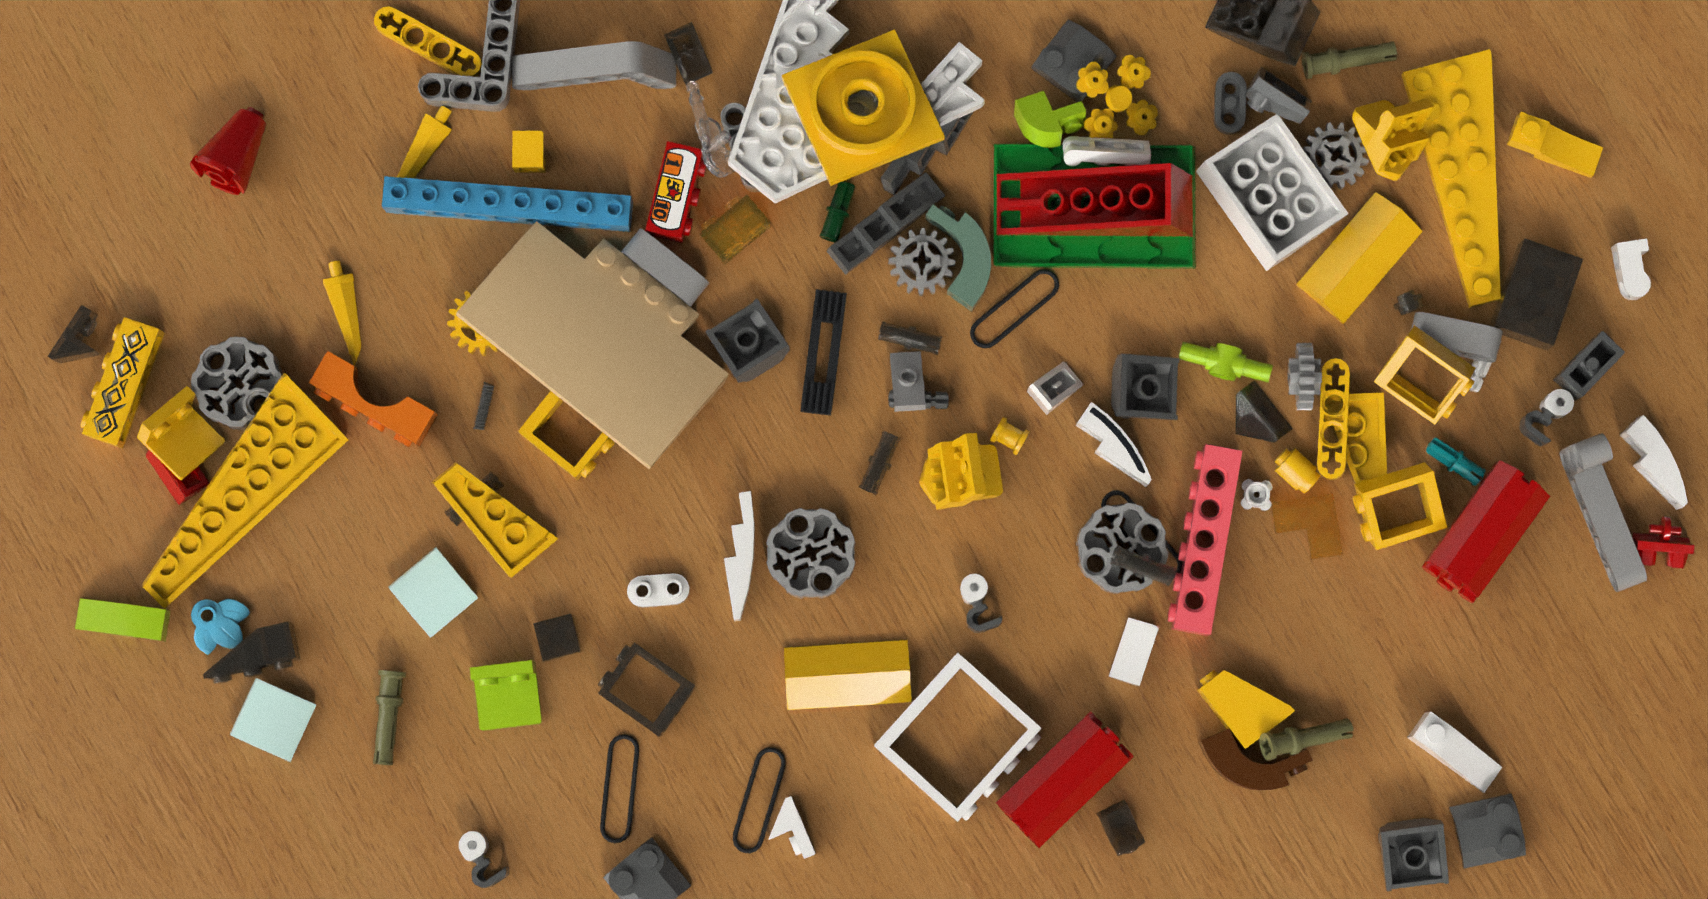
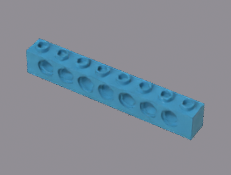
M384 176L382 208L386 213L533 225L537 221L541 225L631 232L633 200L630 195Z

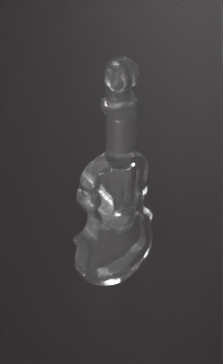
M689 81L686 84V90L690 93L689 104L696 119L694 126L702 144L701 152L704 164L716 177H726L734 172L728 166L731 151L725 147V144L731 140V135L725 130L721 131V127L716 120L707 117L703 104L704 97L700 95L699 85L695 81Z

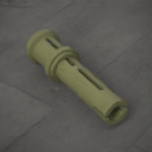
M1391 41L1338 51L1337 48L1334 49L1332 47L1328 48L1326 52L1314 54L1302 52V68L1306 79H1311L1313 75L1329 72L1331 75H1335L1341 69L1396 61L1397 49L1395 42Z
M378 670L381 680L379 695L375 698L376 704H379L373 764L393 765L397 714L399 706L404 701L401 697L402 680L406 677V672Z
M1347 718L1301 730L1288 727L1283 732L1276 734L1262 733L1259 740L1260 749L1266 760H1274L1277 755L1286 753L1296 755L1303 748L1352 738V731L1354 729L1351 721Z

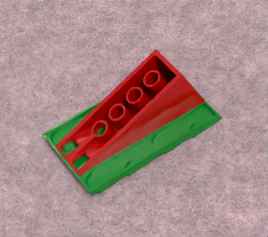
M994 144V266L1008 268L1196 269L1195 147L1192 145H1150L1151 160L1150 164L1126 166L1125 164L1111 163L1102 166L1094 162L1081 161L1077 166H1069L1064 161L1063 145L1046 148L1035 144Z

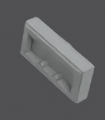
M921 351L890 353L894 412L925 410L926 402Z

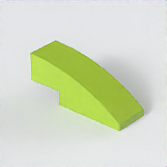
M80 598L75 629L166 642L171 611Z

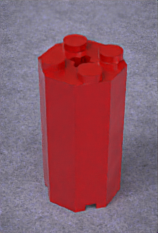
M1500 460L1496 462L1424 561L1422 568L1436 578L1439 577L1436 582L1442 588L1449 592H1452L1455 588L1462 598L1473 604L1550 498V495L1540 484L1533 479L1530 482L1523 477L1524 473L1519 469Z
M1091 711L995 802L1038 848L1054 835L1134 757L1122 743L1119 746L1116 745L1120 739L1110 728H1100L1103 723Z

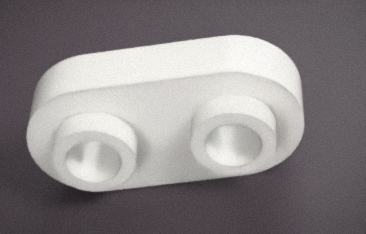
M680 574L645 575L631 580L627 588V595L629 600L638 607L669 606L683 603L689 595L690 588L687 580ZM671 583L679 585V592L672 595L668 592V586ZM642 585L648 588V594L645 597L637 595V589Z

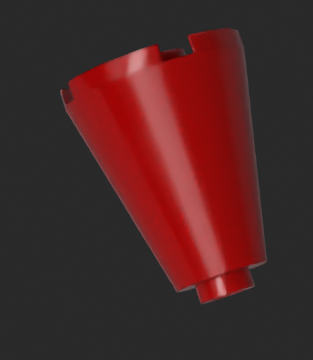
M252 107L239 109L193 156L190 161L191 169L201 178L204 173L212 179L210 184L215 188L233 195H239L241 192L244 194L248 188L266 128V122L263 120L264 115Z

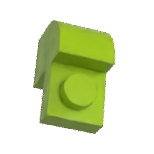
M1041 91L1015 100L1014 117L1022 134L1030 142L1041 147L1054 148L1061 146L1062 134H1072L1084 127L1086 109L1082 101L1053 110L1045 92Z

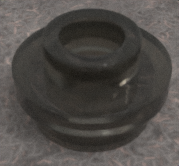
M1414 290L1396 297L1398 303L1393 305L1394 309L1399 310L1400 315L1403 316L1423 307L1421 299L1424 297L1422 293L1415 295Z

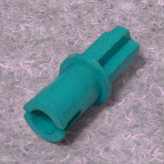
M1433 438L1426 448L1427 454L1448 467L1447 471L1456 472L1474 486L1479 483L1480 479L1471 474L1470 471L1475 472L1481 477L1486 472L1485 468L1480 467L1465 457L1462 450L1456 451L1439 438Z

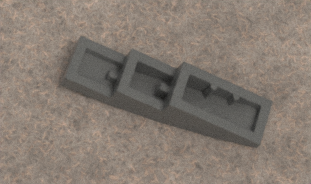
M973 112L941 126L945 135L943 141L893 160L881 176L884 190L895 195L910 170L921 175L936 151L947 155Z
M924 173L884 202L878 210L857 224L851 232L831 245L826 252L846 275L918 220L932 205L940 202L945 195L931 177Z

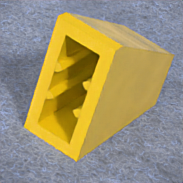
M1212 670L1199 680L1202 686L1197 691L1225 728H1230L1235 741L1242 750L1257 741L1262 733L1270 731L1295 712L1292 706L1226 670L1218 674L1215 670Z

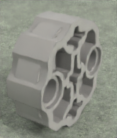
M229 337L225 342L210 345L202 352L197 369L192 374L191 388L196 394L200 410L214 422L227 425L233 430H245L256 414L254 411L255 401L262 397L267 398L283 373L279 365V359L267 347L249 341L245 337ZM219 354L223 355L225 359L223 366L216 370L212 369V358ZM254 354L265 358L266 365L269 367L268 370L258 365ZM261 376L270 377V379L268 380L260 379L252 386V384ZM236 378L243 380L242 383L245 386L241 390L234 383ZM209 388H218L219 390L214 391L209 390ZM240 396H242V397L234 404V405H235V414H233L232 404H233ZM211 397L220 402L224 413L214 409L210 401Z
M1128 502L1113 506L1106 505L1094 512L1084 527L1079 530L1076 540L1079 568L1086 578L1091 579L1103 591L1118 594L1120 592H1137L1152 584L1153 579L1165 567L1169 553L1166 549V531L1159 519L1151 516L1142 506ZM1102 513L1106 517L1117 515V518L1111 523L1112 529L1109 530L1107 526L1096 528V525L1102 520ZM1123 517L1126 518L1125 523L1123 525V529L1125 530L1128 536L1127 538H1125L1124 534L1122 533L1119 527ZM1146 524L1154 526L1157 531V537L1152 542L1145 541L1141 536V529ZM1094 533L1105 535L1111 547H1107L1103 538L1094 537ZM1117 540L1122 544L1126 542L1129 544L1130 548L1126 550L1129 561L1122 553H1115L1114 549L1118 547ZM1133 550L1137 551L1141 559H1147L1150 563L1139 562ZM1091 555H1097L1103 561V567L1097 573L1087 568V559ZM1117 559H1119L1121 565L1125 570L1122 574L1121 580L1118 579L1120 568L1115 561ZM1133 567L1137 571L1148 569V572L1141 577L1143 581L1141 584L1137 580L1133 582L1126 581L1133 574Z
M799 508L787 513L786 517L776 527L772 528L766 542L768 546V560L766 563L772 578L788 594L800 599L804 597H818L822 599L833 595L846 580L850 579L855 567V540L850 528L846 527L834 513L822 508L818 510ZM803 517L807 520L808 528L803 533L792 531L790 524L794 518ZM826 527L830 528L826 539L814 543L813 540L823 537ZM834 530L842 538H848V541L845 542L846 553H843L838 545H831L835 541ZM781 546H783L789 550H792L796 547H801L800 550H797L790 554L780 548ZM807 546H811L813 550L827 547L816 554L817 560L811 562L810 558L795 560L806 553ZM832 553L837 557L842 558L841 561H838L834 558H829L825 561L821 560V558ZM777 554L785 562L789 560L791 562L787 566L788 577H785L781 570H774V567L778 565ZM808 564L809 567L799 571L797 579L793 580L795 569ZM819 574L830 576L832 585L829 589L822 591L815 587L814 580Z

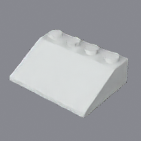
M1277 114L1205 160L1196 170L1199 177L1266 271L1295 253L1349 214Z

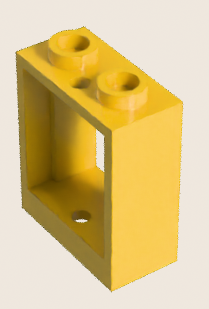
M1414 325L1380 370L1374 382L1435 425L1441 416L1447 419L1457 406L1454 399L1458 394L1465 396L1475 381L1471 379V376L1476 368ZM1415 347L1459 377L1440 403L1396 373Z
M550 391L521 426L518 433L577 481L581 476L587 478L597 465L594 460L601 452L606 454L615 442L602 432L575 467L536 437V434L563 402V400Z
M1425 462L1354 484L1357 495L1353 496V503L1357 513H1362L1364 523L1360 524V530L1364 541H1369L1376 550L1447 528L1434 471ZM1418 484L1426 518L1380 532L1371 498Z

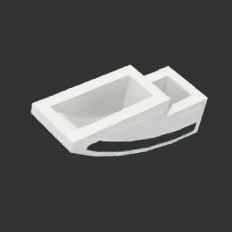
M1091 402L1076 426L1101 442L1095 454L1144 487H1147L1152 479L1137 448L1123 429L1107 413Z

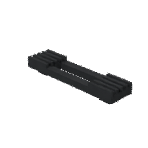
M816 289L800 412L831 416L847 293ZM821 322L833 324L826 383L814 381Z

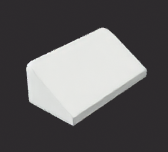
M1128 617L1109 677L1140 686L1159 626Z

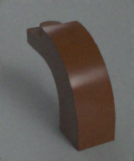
M1230 728L1198 742L1207 761L1221 777L1236 786L1250 790H1273L1288 786L1289 782L1284 773L1289 772L1290 776L1299 774L1308 769L1306 763L1313 761L1308 749H1304L1299 754L1290 755L1272 764L1253 762L1240 751Z

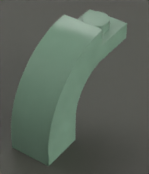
M932 205L926 213L925 220L951 237L959 246L963 256L962 269L948 288L947 295L972 312L982 298L990 277L991 252L988 241L977 222L966 212L957 222L954 220L956 215L951 210L942 205L940 208Z

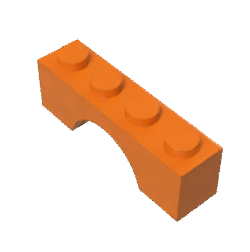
M327 351L309 381V384L316 388L313 393L330 402L332 397L342 403L340 409L354 417L358 413L368 417L367 424L382 433L385 428L396 433L393 439L401 444L410 447L413 443L420 447L438 414L408 396L401 402L391 406H376L368 403L362 397L358 388V369Z

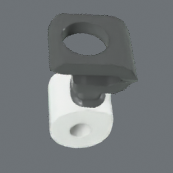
M1557 389L1549 393L1539 405L1542 412L1534 410L1523 416L1519 426L1521 433L1538 446H1544L1551 442L1550 438L1535 429L1532 424L1537 422L1548 427L1552 423L1551 418L1559 419L1567 415L1574 406L1573 396L1564 389Z
M969 574L966 576L960 587L963 601L973 607L967 613L966 624L974 633H982L1000 626L1003 617L1000 616L997 619L979 625L977 621L978 616L988 610L987 605L983 604L988 585L985 578L979 574Z
M469 831L459 840L460 852L467 861L477 864L472 869L473 883L481 888L492 887L509 875V867H503L500 872L486 880L484 871L492 863L489 858L485 857L489 848L488 839L480 832Z

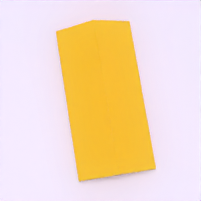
M1375 192L1296 285L1344 324L1423 231L1400 207Z
M908 640L784 648L787 710L912 702Z

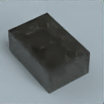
M1524 238L1517 245L1501 292V299L1498 300L1490 326L1502 330V335L1546 351L1553 347L1583 259Z

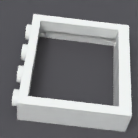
M957 653L874 744V747L955 821L958 822L961 817L967 821L978 809V806L975 804L982 794L988 797L999 785L996 778L1003 771L1009 774L1020 762L1016 756L1025 747L1030 751L1041 739L1037 734L1041 727L964 657ZM961 668L1024 725L1027 731L956 808L893 751L890 746Z

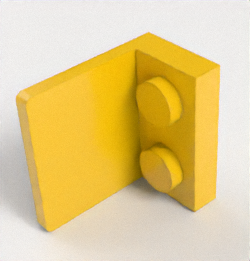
M188 386L183 388L142 422L137 436L180 480L196 469L222 447L225 442L224 438L193 409L192 403L196 394Z

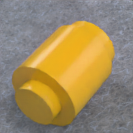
M1286 448L1274 461L1277 464L1274 471L1295 490L1299 489L1303 493H1306L1321 476L1316 472L1317 467L1296 448L1291 451Z

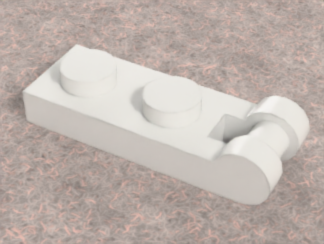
M1069 136L1065 138L1062 144L1064 161L1069 166H1077L1081 161L1094 162L1102 166L1111 163L1125 164L1126 166L1150 164L1151 160L1149 141Z

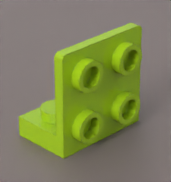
M527 660L470 667V677L475 684L480 730L534 725L542 722L535 661Z

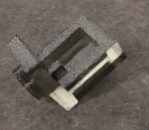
M1125 800L1096 813L1108 841L1117 856L1132 853L1139 846L1145 844V839L1139 831Z

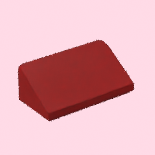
M150 450L147 451L146 458L179 505L209 485V481L199 467L180 480Z

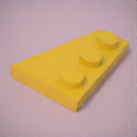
M1384 392L1349 394L1346 461L1355 484L1387 474ZM1332 395L1328 397L1325 405L1330 412H1338L1343 408L1344 402L1341 397ZM1333 426L1340 441L1342 431L1340 428Z

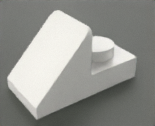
M792 796L785 798L769 840L792 830L794 836L790 837L789 840L795 854L799 855L802 853L804 859L815 855L816 852Z

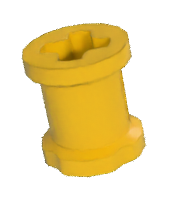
M1002 417L990 441L993 443L997 441L1007 446L1017 456L1030 431H1022L1009 424L1007 418Z

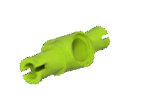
M1183 342L1179 354L1180 360L1203 365L1206 370H1209L1208 374L1230 381H1235L1236 378L1241 379V376L1269 382L1273 367L1271 364L1246 358L1247 355L1242 354V349L1222 343L1206 348Z

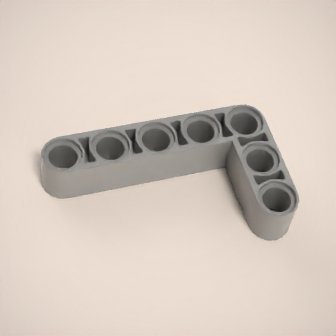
M489 0L481 77L427 73L421 77L418 83V91L428 105L438 107L442 105L448 108L498 112L506 108L510 100L512 56L515 53L520 0H510L512 2L510 9L503 12L496 9L497 4L501 0ZM499 29L509 32L506 40L500 42L495 41L493 35ZM502 59L505 61V67L501 71L495 72L490 70V64L494 60ZM432 83L441 85L440 92L435 96L426 94L427 87ZM462 86H468L472 89L469 97L465 99L456 97L457 90ZM492 89L502 91L501 98L496 102L488 101L486 98L488 92Z
M628 41L512 56V88L517 90H537L628 79L655 89L676 87V55L642 42Z
M1600 433L1564 448L1559 452L1563 468L1614 590L1620 592L1646 582L1647 574L1602 465L1613 459L1612 449L1606 436Z

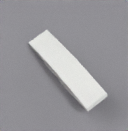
M751 491L739 493L744 524L731 526L736 556L724 558L735 622L742 619L750 590L754 563L755 521Z

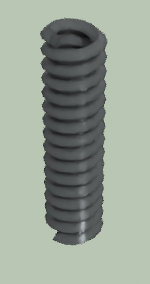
M484 382V388H482V397H480V406L477 409L478 415L475 418L474 429L485 430L484 427L486 426L487 415L489 414L493 388L495 387Z

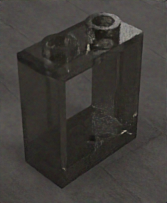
M634 642L631 647L625 645L616 658L619 664L612 673L608 670L598 683V686L601 687L598 694L661 738L697 686ZM637 654L680 684V687L654 723L610 693Z

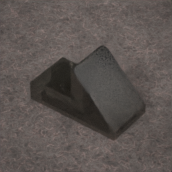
M81 305L47 357L61 364L101 355V353L82 342L84 337H89L97 326L95 320L98 315Z

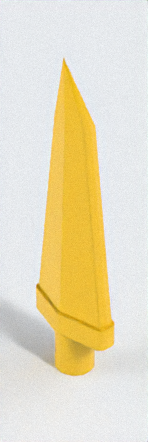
M441 105L434 118L428 114L424 115L397 177L415 178L452 131L451 128L444 125L452 113L451 110Z
M338 260L328 263L331 278L323 279V285L326 288L355 366L362 347L354 288L355 280L353 273L343 275L341 262Z

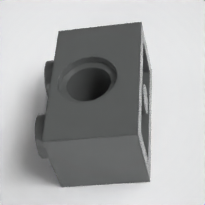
M1601 331L1589 341L1553 380L1562 389L1569 391L1576 401L1596 384L1625 351L1604 331Z

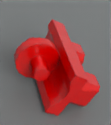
M1662 516L1660 525H1649V533L1653 534L1633 532L1632 536L1642 563L1647 566L1655 565L1657 551L1667 552L1665 562L1667 566L1683 569L1688 554H1694L1695 545L1690 544L1689 537H1681V527L1671 526V518Z

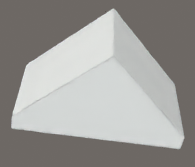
M1063 361L1032 383L1027 392L1043 412L1048 415L1084 384Z

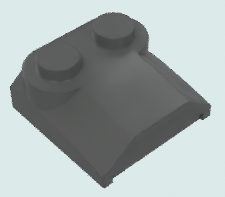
M1067 20L1047 47L1041 51L1031 69L1075 102H1080L1085 99L1087 93L1080 92L1076 87L1077 80L1080 78L1078 76L1079 69L1086 68L1090 62H1097L1101 70H1107L1117 55L1104 42L1081 25Z
M1260 67L1245 93L1249 99L1247 104L1259 113H1263L1266 110L1300 124L1310 112L1309 106L1312 100L1263 67Z
M755 299L752 304L717 326L705 331L738 383L755 379L780 363L790 351L789 345L758 299Z
M1133 354L1117 355L1112 369L1111 406L1115 417L1124 419L1178 420L1176 407L1179 358Z
M1512 794L1449 807L1462 855L1463 869L1526 855L1525 838L1518 809Z
M1429 818L1390 822L1379 828L1378 841L1381 846L1386 891L1421 885L1449 883L1444 825L1441 820Z
M652 837L603 877L620 899H676L691 887V884Z

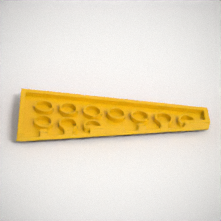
M1490 49L1405 71L1401 74L1409 102L1427 98L1435 106L1422 128L1430 137L1423 151L1469 308L1501 299L1492 54Z
M286 373L279 378L143 582V588L164 609L348 441V438Z

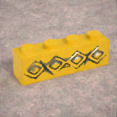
M126 317L123 318L122 324L118 323L112 337L115 341L111 353L107 352L102 363V369L105 371L101 382L97 381L92 390L91 398L94 399L90 411L86 410L81 421V428H84L82 431L83 435L122 449L124 448L165 334L162 330Z

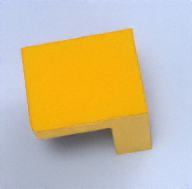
M512 131V168L515 173H546L544 133L542 131Z

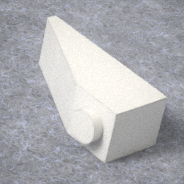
M1431 711L1423 714L1407 737L1483 793H1485L1502 769L1498 763L1459 731Z

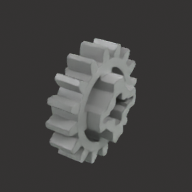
M1331 122L1327 123L1325 132L1320 127H1317L1314 131L1316 138L1309 135L1306 142L1310 147H1303V150L1330 188L1336 183L1339 190H1342L1345 186V181L1352 186L1356 182L1354 175L1362 177L1364 174V170L1360 166H1367L1369 163L1367 158L1362 157L1367 152L1365 147L1360 146L1362 142L1360 136L1357 138L1353 136L1355 133L1354 127L1348 132L1344 131V123H1340L1337 129L1333 128ZM1338 137L1340 140L1329 142L1326 138ZM1349 145H1351L1354 150L1355 158L1350 156L1348 148ZM1338 151L1340 153L1339 159L1333 162L1330 159L1332 153ZM1315 152L1316 155H1318L1321 159V168L1318 166L1316 162ZM1341 170L1344 173L1347 172L1346 174L1338 176L1330 175L1331 172Z
M921 228L920 235L915 236L912 230H909V239L906 240L900 236L898 238V242L901 245L900 248L896 246L891 248V252L896 257L889 258L888 264L894 265L896 268L890 271V275H899L900 278L896 285L900 287L903 284H907L908 294L916 288L918 289L919 296H923L924 289H929V292L933 295L935 294V285L938 284L944 288L946 283L943 278H952L953 273L947 268L955 266V260L948 259V256L952 255L954 250L953 248H944L947 239L943 238L938 241L936 239L937 231L935 230L930 236L926 235L925 228ZM917 243V248L911 254L903 255L909 246ZM928 244L934 246L941 256L934 255L928 249ZM921 250H923L925 261L930 262L925 265L923 275L920 274L918 263H913V261H918ZM902 268L910 270L916 276V281L909 278ZM941 269L935 278L927 281V276L933 270Z
M1297 343L1295 358H1289L1287 370L1288 394L1295 395L1297 410H1312L1314 395H1320L1322 383L1321 359L1314 358L1312 343Z

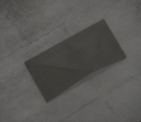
M692 22L664 34L685 85L713 73Z
M1255 380L1236 394L1237 435L1275 443L1293 429Z

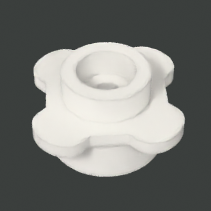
M1251 479L1245 480L1242 483L1244 498L1241 500V506L1246 510L1252 507L1260 508L1262 511L1268 510L1272 505L1269 500L1270 491L1273 488L1272 484L1268 480L1262 482H1253ZM1255 492L1259 493L1260 496L1258 498L1254 497Z

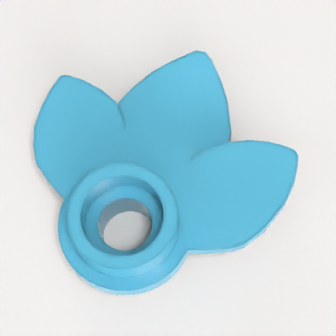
M210 599L197 602L191 611V619L196 626L194 641L197 647L207 655L215 649L217 644L229 649L242 647L243 635L237 623L244 620L250 614L249 609L234 599H225L218 603ZM204 610H211L213 617L209 621H204L201 618V613Z

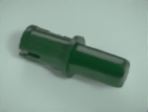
M847 181L838 183L831 205L826 207L828 214L819 235L820 238L834 243L838 241L844 220L849 218L850 215L847 212L855 191L854 184Z

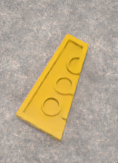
M456 462L432 481L441 495L510 578L558 540L556 536Z

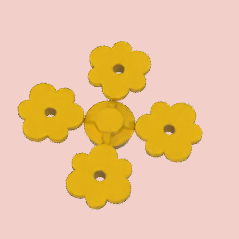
M1132 55L1124 56L1121 62L1122 66H1119L1117 69V74L1121 77V85H1114L1109 89L1108 82L1106 81L1108 72L1104 69L1101 70L1097 62H1090L1086 68L1079 69L1078 76L1080 78L1076 83L1077 89L1082 93L1086 92L1090 98L1096 97L1097 94L1106 93L1105 100L1109 109L1103 110L1093 109L1091 117L1085 119L1084 128L1090 132L1089 136L1091 138H1113V132L1118 128L1117 122L1113 121V111L1123 112L1126 110L1129 117L1126 121L1127 126L1134 128L1137 135H1145L1149 129L1156 127L1155 118L1158 116V109L1154 105H1148L1146 100H1139L1137 104L1132 103V94L1129 90L1132 87L1136 89L1142 88L1144 81L1150 78L1151 71L1147 66H1144V58H1135Z

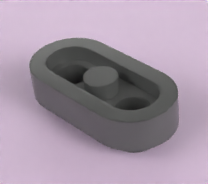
M1235 72L1222 74L1215 84L1214 125L1218 131L1227 135L1240 131L1246 118V82L1240 74ZM1232 85L1235 88V93H1226L1224 87ZM1231 115L1234 118V123L1226 124L1223 117Z

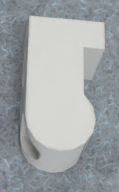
M1647 238L1616 243L1611 247L1619 291L1628 300L1640 299L1649 292L1651 287V280L1644 272L1642 255L1649 251Z

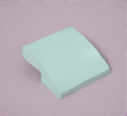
M437 547L388 586L430 638L478 599L475 592Z
M255 678L229 735L291 762L316 704Z

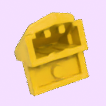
M1427 98L1408 102L1397 107L1387 100H1381L1355 108L1352 120L1373 168L1378 175L1397 181L1408 169L1411 162L1418 160L1430 138L1422 128L1435 107Z
M966 433L953 441L940 442L927 449L928 458L925 460L919 484L930 501L935 504L936 510L964 506L972 501L995 498L1003 493L997 449L994 445H980L977 433Z

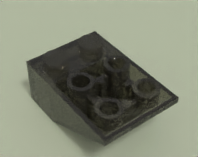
M1217 0L1205 28L1268 58L1296 66L1321 12L1312 0Z

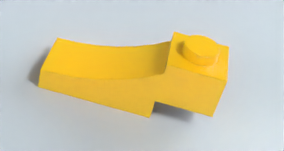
M1520 112L1516 116L1507 142L1508 146L1534 154L1533 158L1590 178L1594 176L1603 150L1601 146L1571 135L1551 125L1549 121L1524 112Z

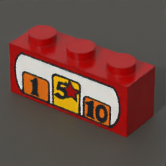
M667 141L645 229L651 236L683 243L684 236L690 237L694 218H689L692 206H698L701 189L696 187L699 176L705 177L708 159H704L703 149Z

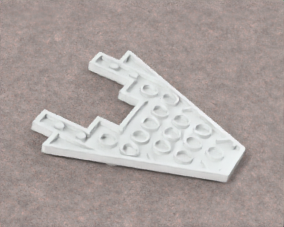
M839 0L782 1L728 159L729 167L774 203H778L827 180L782 81V75L832 55L835 48L849 34V29L828 13ZM960 42L956 44L921 83L940 127L982 108L985 104V100L965 85L982 66L983 60ZM860 90L849 97L848 106L853 113L865 116L876 110L878 99L872 92Z

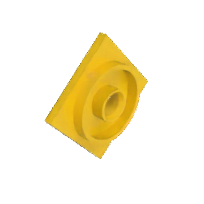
M895 29L782 75V81L830 186L945 139V135ZM860 90L870 91L877 97L878 106L869 115H857L848 106L849 97Z

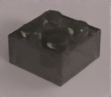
M572 614L533 623L543 662L582 652Z

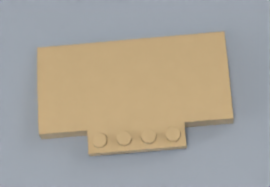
M537 221L497 264L456 313L457 317L648 469L655 464L723 386L729 373L682 337L698 319L699 313L604 238L584 259Z

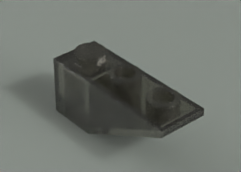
M283 622L257 628L203 674L204 679H213L214 684L232 681L231 675L244 673V677H251L263 674L262 668L274 666L275 670L293 667L292 661L301 660L293 623Z

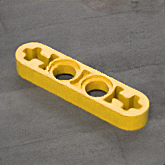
M383 7L376 12L374 24L377 30L385 37L455 75L478 77L481 74L482 61L479 55L469 48L393 7ZM391 15H394L393 20L395 23L402 26L400 37L396 36L399 31L392 25H388L386 29L384 28V23L381 20L383 17L389 18ZM413 28L421 29L424 34L422 41L417 44L407 41V33ZM438 43H446L450 46V53L447 57L437 58L434 56L433 49ZM457 50L461 51L457 54L460 59L468 62L470 58H473V64L476 67L474 70L468 69L466 72L463 71V65L454 60Z
M1337 358L1330 359L1322 368L1317 465L1320 474L1329 480L1338 479L1344 474L1347 456L1350 370L1346 362ZM1333 365H1339L1340 370L1345 371V375L1339 376L1338 387L1345 386L1344 392L1337 389L1325 391L1326 385L1333 386L1332 376L1327 375V371L1333 370ZM1332 395L1341 397L1344 402L1343 408L1338 412L1327 410L1325 403L1328 397ZM1330 426H1336L1342 431V438L1337 443H1329L1324 438V432ZM1323 447L1330 449L1342 447V453L1335 452L1336 463H1341V466L1334 470V474H1329L1328 469L1323 467V463L1329 461V451L1323 453Z

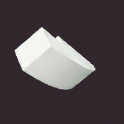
M1642 415L1636 418L1620 434L1641 456L1633 467L1676 510L1683 508L1688 501L1677 463L1657 429Z

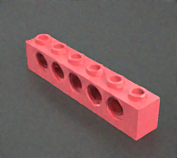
M1205 444L1202 451L1196 452L1194 469L1199 470L1197 482L1192 481L1188 499L1194 501L1192 512H1186L1183 530H1187L1188 535L1186 543L1181 542L1178 560L1183 561L1181 573L1175 574L1173 591L1178 593L1176 604L1170 603L1167 621L1172 622L1171 630L1204 636L1211 635L1242 457L1241 450ZM1210 471L1218 472L1222 476L1221 486L1213 487L1209 485L1206 480L1207 473ZM1210 501L1216 505L1217 514L1215 517L1203 515L1201 511L1203 502ZM1198 532H1207L1211 536L1212 543L1210 547L1202 548L1196 543ZM1201 562L1205 565L1207 573L1204 578L1198 579L1191 574L1190 568L1192 563ZM1194 592L1200 596L1201 606L1198 609H1191L1186 605L1185 597L1188 593Z

